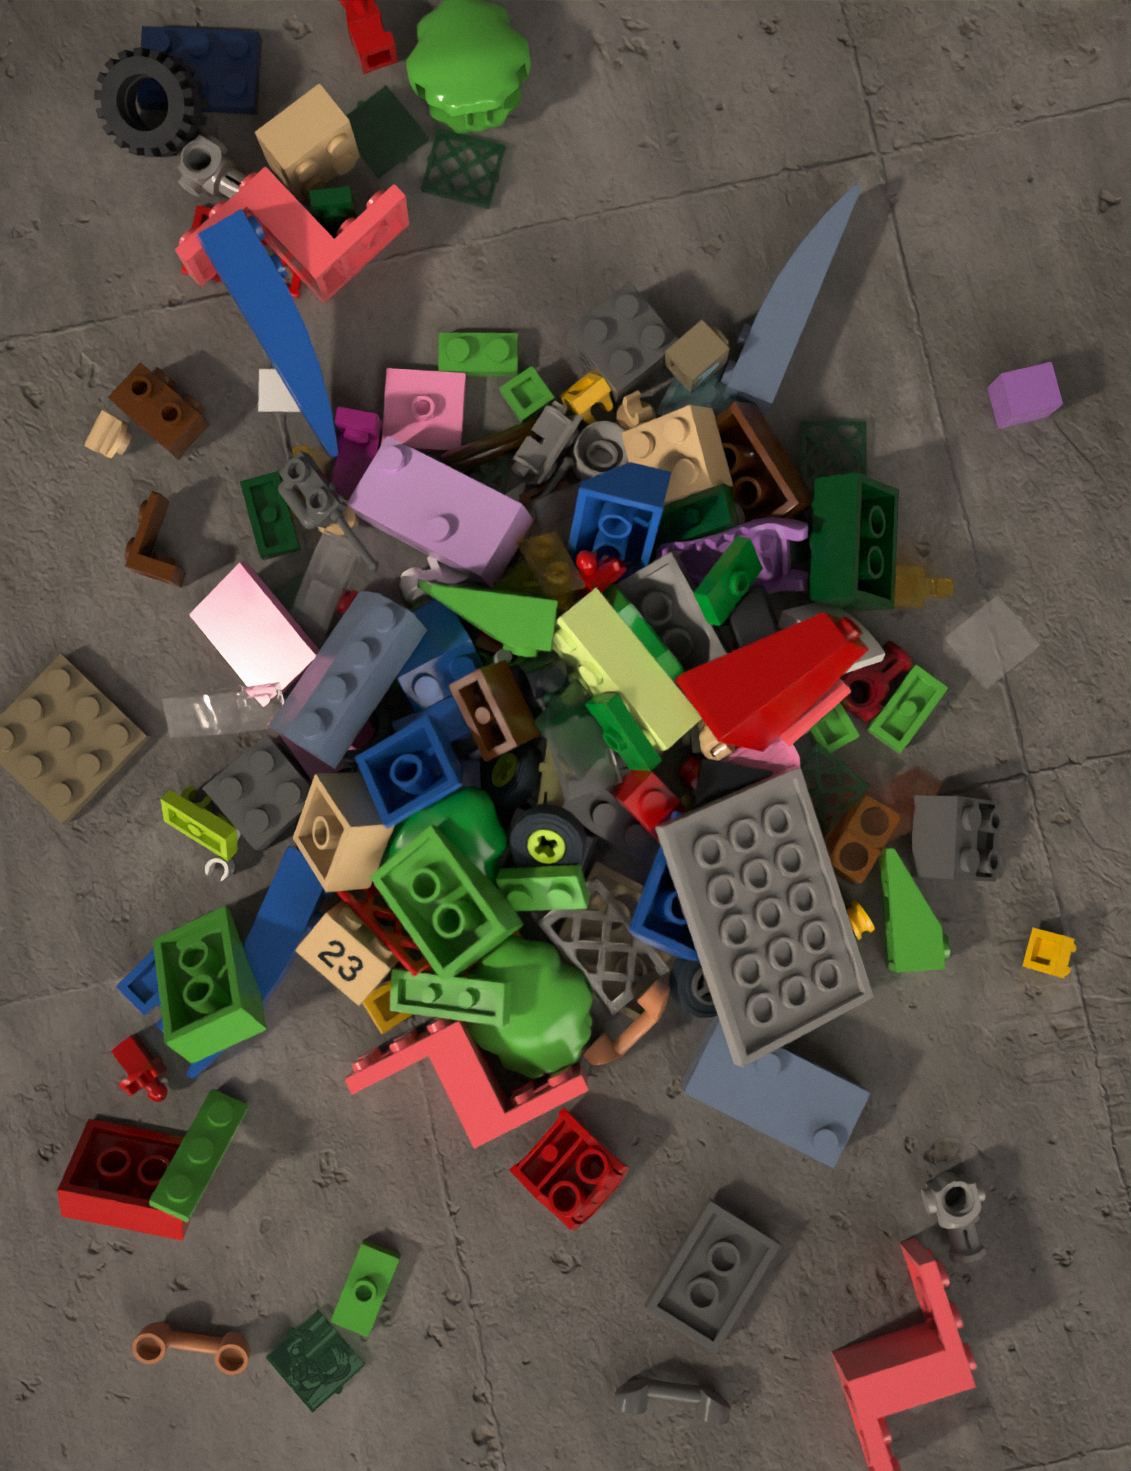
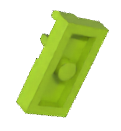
M193 785L186 787L182 791L181 796L170 789L161 798L164 822L228 862L238 851L237 829L232 822L225 816H216L211 813L213 804L209 795L200 803H192L191 801L196 797V789Z

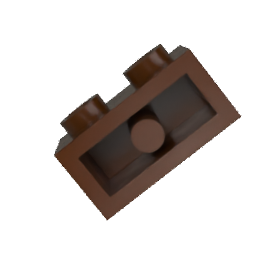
M140 362L108 398L179 460L209 426L208 422L201 415L205 409L187 392L182 397L174 392L171 388L175 382L161 369L156 367L151 372Z
M506 659L480 668L448 685L485 762L542 735Z

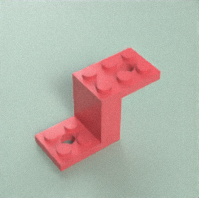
M265 166L258 174L255 172L249 174L241 182L239 191L228 201L222 200L217 203L210 211L209 219L198 229L191 228L179 240V246L175 249V252L189 275L202 288L217 274V271L197 240V234L242 209L246 217L254 215L266 236L263 240L325 303L409 225L406 196L395 184L386 192L379 190L369 199L366 205L367 209L356 219L351 217L339 227L336 233L337 237L334 239Z
M437 1017L432 1019L431 1023L427 1025L428 1030L420 1034L414 1028L396 1037L394 1042L389 1045L390 1049L383 1053L379 1047H376L357 1058V1061L351 1064L353 1070L344 1079L351 1094H354L429 1056L474 1149L589 1090L587 1075L579 1062L573 1066L562 1067L555 1073H549L547 1079L537 1084L533 1080H528L511 1090L512 1096L507 1098L483 1048L478 1046L471 1036L466 1021Z
M916 1238L902 1241L900 1245L925 1322L832 1352L869 1471H902L897 1458L893 1457L889 1443H892V1438L884 1416L976 1387L971 1374L972 1370L977 1369L975 1359L967 1342L962 1343L957 1330L963 1327V1322L955 1302H949L944 1287L950 1286L945 1267L941 1260L936 1261L930 1248L925 1249Z

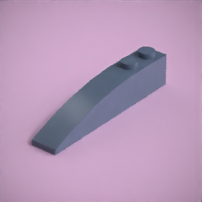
M854 184L824 214L799 244L776 278L757 313L753 325L744 324L736 343L737 347L742 348V352L737 362L729 360L721 379L722 383L727 384L724 398L733 402L755 403L760 412L767 415L862 186Z

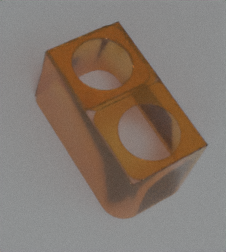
M868 795L853 798L825 843L835 875L853 886L863 884L902 816ZM879 807L888 814L889 827L885 833L879 836H871L864 832L860 819L866 809ZM848 843H860L868 852V862L859 871H849L840 862V851Z

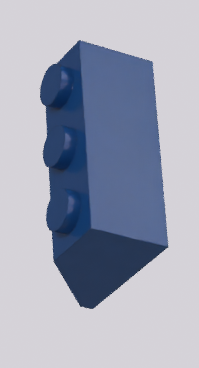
M629 462L582 481L579 487L564 571L573 573L578 568L577 556L583 550L597 553L599 559L604 555H609V557L619 558L623 561L626 572L613 582L616 584L648 566L671 472Z
M673 811L671 819L683 814ZM660 845L628 931L642 942L672 956L700 962L662 846Z

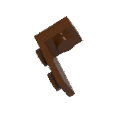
M152 491L149 499L144 500L138 512V522H140L135 538H130L124 554L125 560H127L125 567L137 574L181 588L186 573L175 566L177 560L158 552H153L152 554L169 506V500L162 494Z

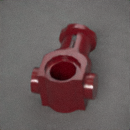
M887 641L883 645V651L885 652L883 661L844 673L840 677L848 687L851 683L861 687L863 700L860 704L851 700L849 694L840 703L846 712L851 713L855 718L861 717L864 722L872 719L884 708L880 702L890 690L888 683L902 671L908 672L913 667L907 653L893 641Z

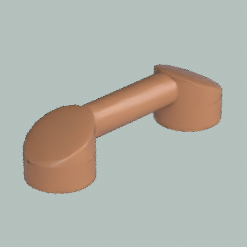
M659 978L637 1000L645 1011L615 1040L604 1032L582 1056L591 1065L606 1064L623 1056L660 1020L668 1001L669 986Z
M154 1322L143 1327L132 1344L134 1356L145 1364L159 1362L167 1348L216 1354V1366L220 1371L228 1375H236L244 1371L251 1356L247 1340L237 1332H227L223 1337L173 1331L164 1322Z

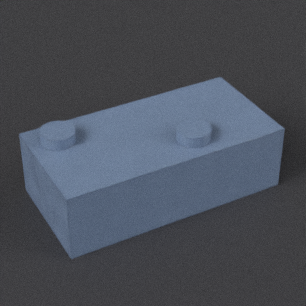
M718 1015L712 1018L680 1083L685 1094L833 1169L870 1095V1092L861 1084L785 1046L744 1067L735 1065Z

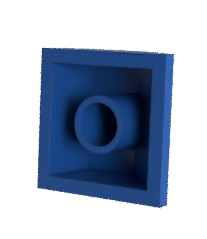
M435 599L411 611L427 629V632L395 678L406 701L415 713L451 695L452 692L448 685L484 667L457 615Z
M428 715L355 757L383 825L387 829L462 786V766L447 734Z

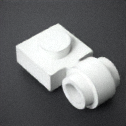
M429 556L427 560L431 569L427 571L420 567L407 569L400 577L401 582L399 586L405 600L414 606L417 602L424 605L434 599L417 588L418 579L460 585L478 582Z

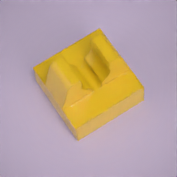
M591 372L559 396L567 409L576 415H581L583 417L582 421L588 424L596 422L591 415V407L595 403H599L600 407L607 412L613 408L609 392L612 390L603 377Z
M1032 928L1022 966L1064 979L1065 975H1068L1071 970L1068 967L1071 952H1076L1075 939Z

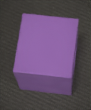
M1052 361L1001 373L987 388L998 429L1047 418L1063 404Z

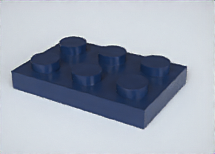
M142 26V48L154 49L175 55L183 60V65L191 66L196 72L193 76L194 80L201 81L205 89L199 92L200 97L207 99L208 108H202L201 112L257 115L262 38L259 32ZM154 78L145 81L137 92V103L140 108L168 110V98L162 85Z

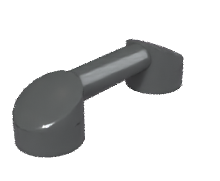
M637 1378L624 1383L615 1391L614 1408L623 1413L643 1414L647 1411L648 1398L697 1403L696 1417L706 1423L726 1424L729 1422L730 1405L720 1394L705 1385H690Z

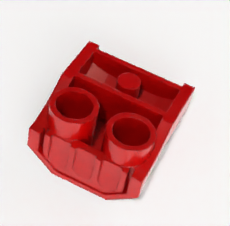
M562 1108L558 1113L559 1117L551 1128L518 1164H513L509 1171L536 1200L551 1211L569 1230L575 1231L594 1216L619 1187L629 1167L607 1149L566 1108Z

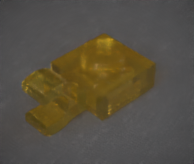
M896 566L894 608L922 609L925 606V597L949 599V596L954 595V579L925 578V566Z

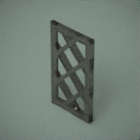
M595 876L586 883L589 895L597 890L606 901L605 912L583 911V909L552 910L545 917L539 919L537 924L571 966L584 971L585 983L593 988V993L609 1013L614 1015L670 969L652 946L642 942L633 934L630 944L608 943L611 922H622L629 929L631 920L597 876ZM561 917L574 918L571 940L561 939L551 927ZM582 919L604 920L601 942L579 940ZM577 948L599 950L596 971H586L576 958ZM607 951L629 952L626 973L604 972ZM637 953L647 954L656 965L646 975L634 974ZM603 980L625 982L623 993L611 1002L602 990Z

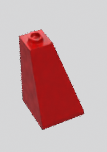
M822 612L682 673L675 681L718 742L764 752L869 649L860 639L862 630L851 618L846 615L840 618L830 613Z

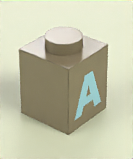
M701 319L665 351V366L692 393L727 363L729 353L728 340L721 330L715 326L710 328Z

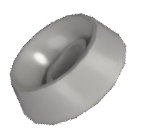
M608 421L593 422L580 430L576 439L571 444L568 453L569 457L574 461V465L571 468L577 478L584 481L629 463L621 435L626 430L616 423Z

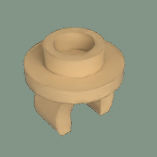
M639 390L625 396L623 404L617 411V425L626 431L656 419L653 407L640 400L641 393Z

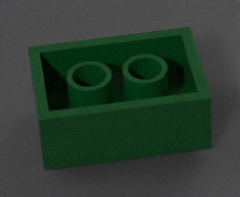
M859 472L815 478L814 493L811 498L813 529L809 540L812 551L811 573L808 577L809 600L850 612L894 609L899 489Z

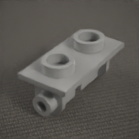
M556 401L551 406L547 405L531 429L543 438L541 442L538 443L532 437L527 436L512 458L514 462L511 467L512 471L521 477H525L528 473L523 481L526 484H541V482L547 481L557 468L558 463L555 460L562 449L568 448L579 433L576 427L583 417L581 415L565 416L564 414L567 409Z

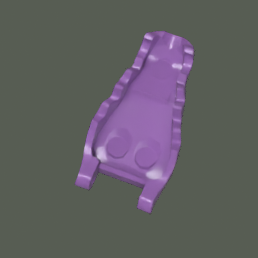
M778 517L754 519L712 536L687 542L665 543L656 551L655 561L676 550L694 584L698 587L736 536L751 539L763 567V570L751 586L761 583L764 585L767 594L808 589L809 574L806 571L791 569L790 540L802 541L808 537V524L799 520Z

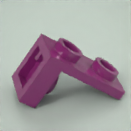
M338 406L335 424L340 431L338 442L339 454L335 457L331 482L335 484L337 493L341 494L345 500H349L379 450L383 425L376 413Z

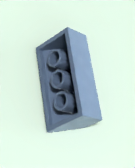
M360 590L269 724V727L331 767L336 768L427 632V629L411 611L379 593Z

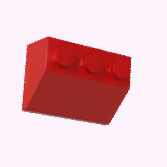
M88 1119L57 1188L61 1216L183 1241L189 1223L150 1206V1199L184 1137Z

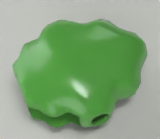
M442 0L433 11L422 17L417 24L419 43L406 60L410 85L414 93L427 101L432 118L451 127L457 134L470 131L480 132L488 128L502 126L510 113L520 104L522 97L519 87L531 71L528 40L524 35L511 27L509 12L500 3L488 0Z
M511 934L482 957L467 973L468 976L512 981L510 1024L496 1026L467 1021L466 1023L477 1045L484 1050L497 1054L505 1069L522 1073L534 1079L544 1074L555 1073L562 1067L570 1066L578 1061L582 1047L591 1036L592 1018L588 1011L593 1001V988L585 971L563 963L560 960L559 952L553 944L542 940H528Z

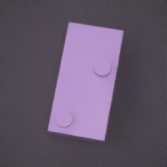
M388 435L346 504L366 523L491 589H494L534 521L523 504Z

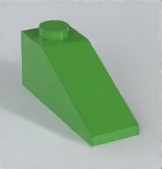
M877 848L887 969L896 973L946 969L945 959L950 957V943L947 934H943L940 923L895 849Z

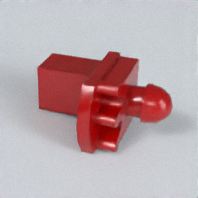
M583 550L577 556L578 568L568 577L571 581L572 589L577 590L580 599H583L595 588L603 595L602 592L624 574L626 568L623 561L619 558L604 555L599 559L597 553Z
M136 1033L111 1050V1053L128 1074V1077L119 1084V1087L124 1089L129 1097L144 1088L148 1093L147 1096L152 1101L161 1102L165 1100L168 1093L165 1083H161L158 1077L168 1069L163 1064L161 1056L154 1058Z

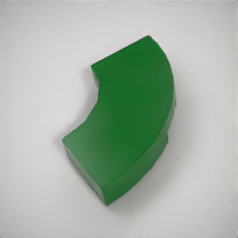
M611 584L602 592L655 661L676 684L675 680L680 674L686 672L685 668L619 586Z

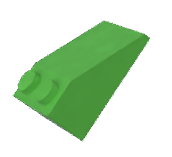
M418 579L417 588L491 638L503 643L504 650L512 651V654L527 657H537L538 650L551 651L557 600L537 594Z
M430 825L370 876L442 981L464 973L524 925L501 891L435 825Z
M226 906L153 939L166 1045L193 1064L267 1030L261 993L231 912Z

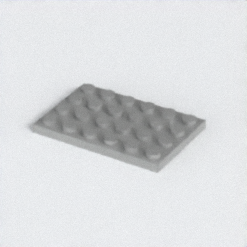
M790 767L655 826L735 1065L744 1067L874 998L801 767Z

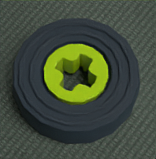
M528 741L486 761L481 774V789L487 792L493 800L495 807L502 810H514L516 807L522 806L531 797L538 786L542 772H539V764L543 763L541 750Z
M542 804L531 807L519 816L511 831L510 849L515 861L521 868L579 865L586 850V834L582 823L572 812L561 806ZM542 836L547 840H556L552 850L548 845L541 847L540 841Z

